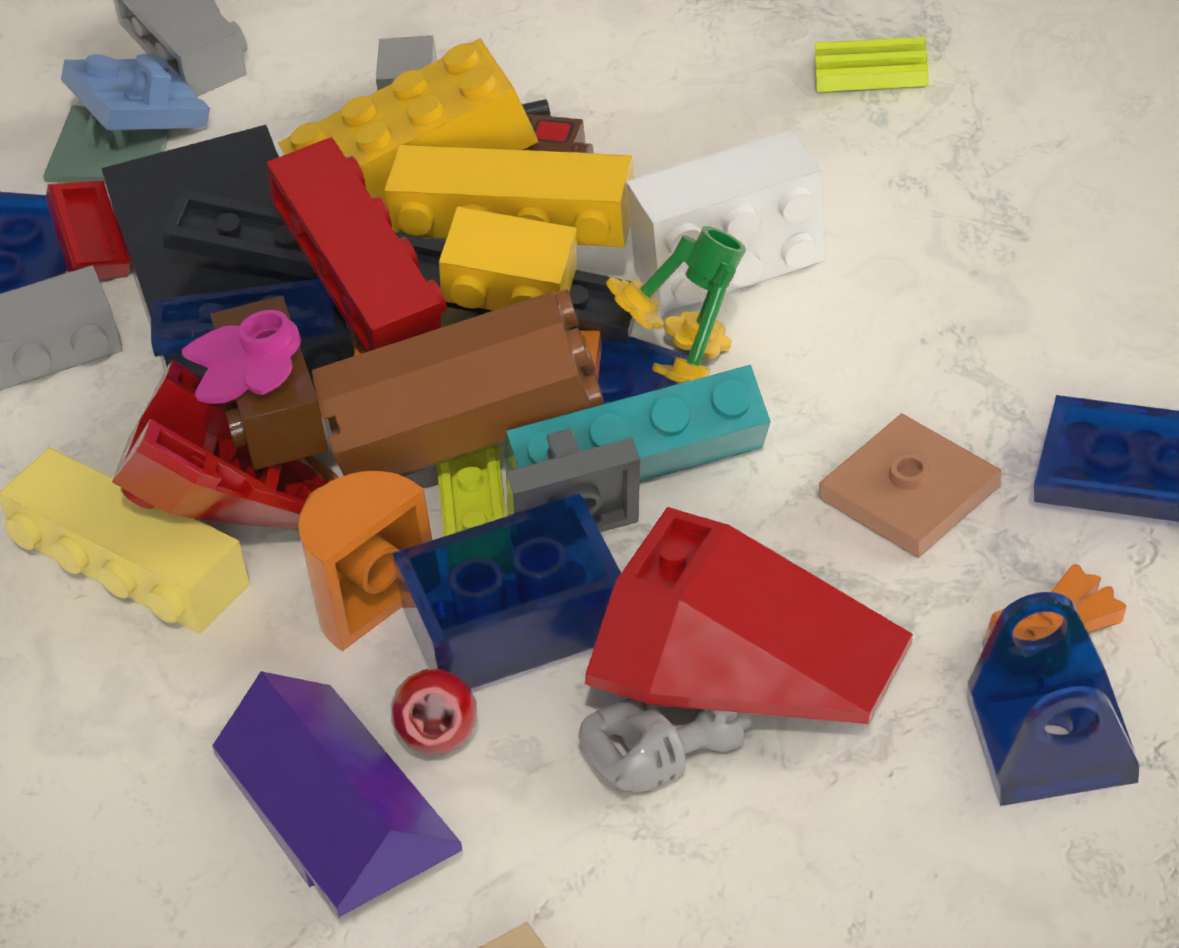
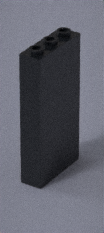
M266 124L103 167L101 170L164 370L167 369L171 360H174L203 377L208 368L186 359L182 354V349L214 330L210 313L283 296L291 321L298 328L301 337L300 348L315 390L312 370L354 356L352 337L347 324L320 280L167 249L163 246L161 232L181 188L274 207L270 199L266 162L278 158L279 155Z

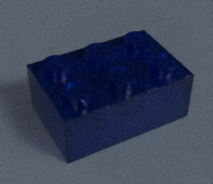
M580 493L392 553L402 607L429 668L443 669L458 675L470 689L594 648L615 582L621 574Z

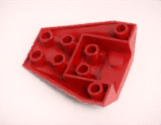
M666 507L615 582L585 673V685L650 705L868 724L912 645L913 634L731 525Z

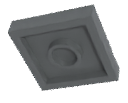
M562 430L548 434L546 437L549 447L547 450L549 460L506 471L508 531L516 556L639 522L640 457L632 437L580 451L572 430Z

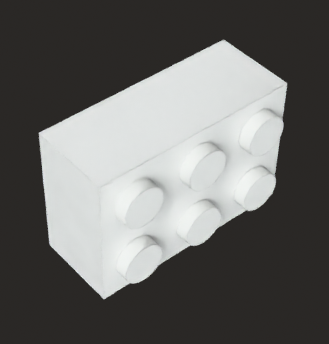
M793 129L626 181L635 273L643 284L673 254L682 235H687L696 240L705 226L714 227L732 235L746 248V252L725 294L825 261L822 170ZM685 262L654 293L660 305L657 308L661 314L704 301L708 290L697 286L686 277L685 273L689 266Z

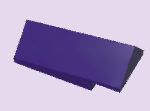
M260 671L212 745L214 755L309 888L316 885L338 918L463 851L461 841L331 685Z

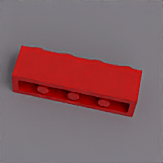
M333 137L266 162L271 203L365 353L442 328L441 315L446 314L447 306L440 287L433 279L426 281L419 271L418 258L412 244L406 237L398 239L392 229L391 217L384 201L379 196L373 198L370 196L365 188L363 172L354 156L345 157Z

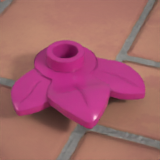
M264 310L250 315L240 326H223L191 342L182 349L183 356L194 363L208 368L195 391L197 401L210 404L226 403L239 398L248 389L255 394L264 395L280 386L287 379L293 368L290 356L300 346L301 337L297 326L288 320L287 316L281 311Z

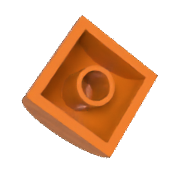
M363 471L337 478L316 489L307 498L299 517L298 529L319 625L325 637L343 652L440 579L424 489L412 480L395 473Z

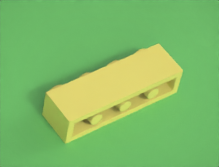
M50 447L0 491V502L6 518L5 529L15 543L24 549L31 550L34 548L55 559L65 570L73 574L80 572L102 583L112 594L119 598L129 597L150 608L165 622H177L201 634L250 585L239 540L194 518L169 515L157 507L154 509L142 508L123 495L121 487L112 482L113 478Z

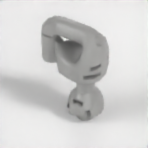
M628 698L597 710L585 717L580 725L578 738L582 749L603 777L622 790L643 792L659 787L670 780L680 778L685 770V754L702 747L720 752L731 751L741 747L744 742L743 731L749 729L752 722L749 713L700 709L694 721L675 728L657 709L648 710L645 703ZM613 734L622 736L629 752L622 756L608 736Z

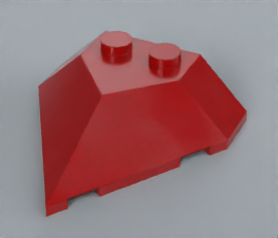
M171 360L127 440L112 482L120 486L123 495L134 504L146 509L157 507L169 515L229 524L299 530V517L307 498L313 491L330 481L303 458L254 470L247 446L234 448L222 403L210 404L197 401L195 391L203 377Z

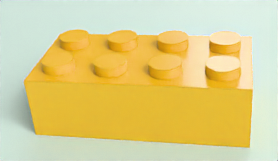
M479 38L471 43L454 46L445 53L444 57L419 70H409L400 74L392 84L369 96H359L348 101L341 110L318 122H309L299 126L289 137L279 141L278 144L283 154L286 155L333 137L344 156L352 155L359 163L365 179V188L372 198L376 196L381 197L386 205L384 189L399 145L524 150L539 141L515 88L482 39Z

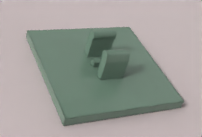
M71 106L44 172V181L70 183L104 180L101 170L103 167L164 152L172 129L106 130L85 106Z

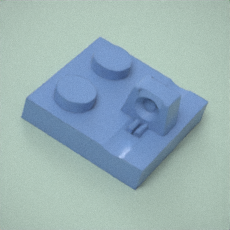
M95 54L87 56L86 60H64L61 81L106 130L206 128L210 107L203 100L197 98L186 82L168 65L165 59L159 56L140 54L135 59H113L105 55Z

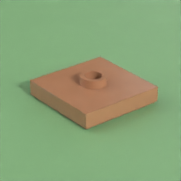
M901 413L819 482V497L821 500L919 558L1001 486V469Z

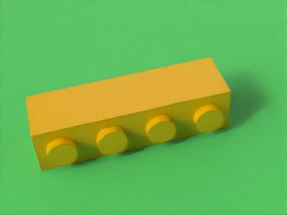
M399 145L384 193L387 209L392 221V229L396 233L422 238L447 239L457 206L576 227L577 245L625 248L630 229L626 181L634 179L632 155Z

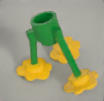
M705 226L696 240L687 235H682L673 254L645 284L634 279L630 283L623 279L620 281L615 277H610L606 281L607 287L615 295L616 302L624 310L630 312L639 324L647 329H652L653 327L660 329L663 326L664 330L674 337L673 343L677 347L691 350L687 360L676 357L673 366L653 364L652 370L664 375L668 379L684 383L709 376L711 369L701 365L702 358L715 359L719 356L720 351H728L731 347L732 341L729 337L725 336V326L717 321L716 318L725 292L746 252L745 246L732 235L717 228ZM685 262L689 266L685 273L686 277L697 286L708 290L700 312H682L680 317L670 316L663 322L658 315L657 307L660 304L654 293Z

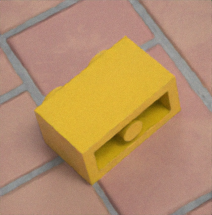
M457 206L439 260L440 289L445 302L456 303L465 308L497 310L552 291L558 292L564 289L570 291L577 268V228Z

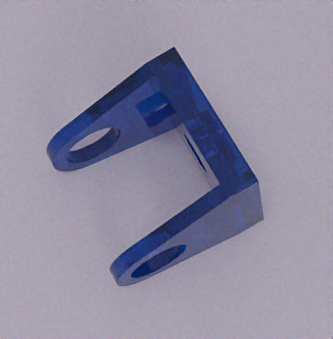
M1038 592L1021 597L1009 604L998 616L967 683V701L1000 806L1138 783L1140 765L1103 661L1075 603L1063 594ZM1040 612H1053L1064 617L1060 627L1044 638L1023 640L1013 635L1016 625L1030 615ZM1046 725H1055L1064 728L1069 734H1052L1044 729Z

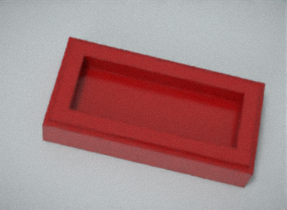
M104 180L47 184L46 201L68 273L93 265L98 279L128 277L130 262Z

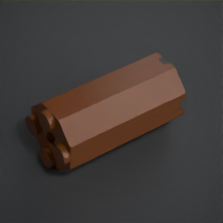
M568 289L558 292L552 291L312 370L322 419L328 418L333 435L328 438L343 476L363 471H384L407 476L448 461L450 462L505 444L506 431L605 404L596 375L592 374L586 377L584 375L585 373L595 371L584 335H581L579 328L569 329L579 325Z

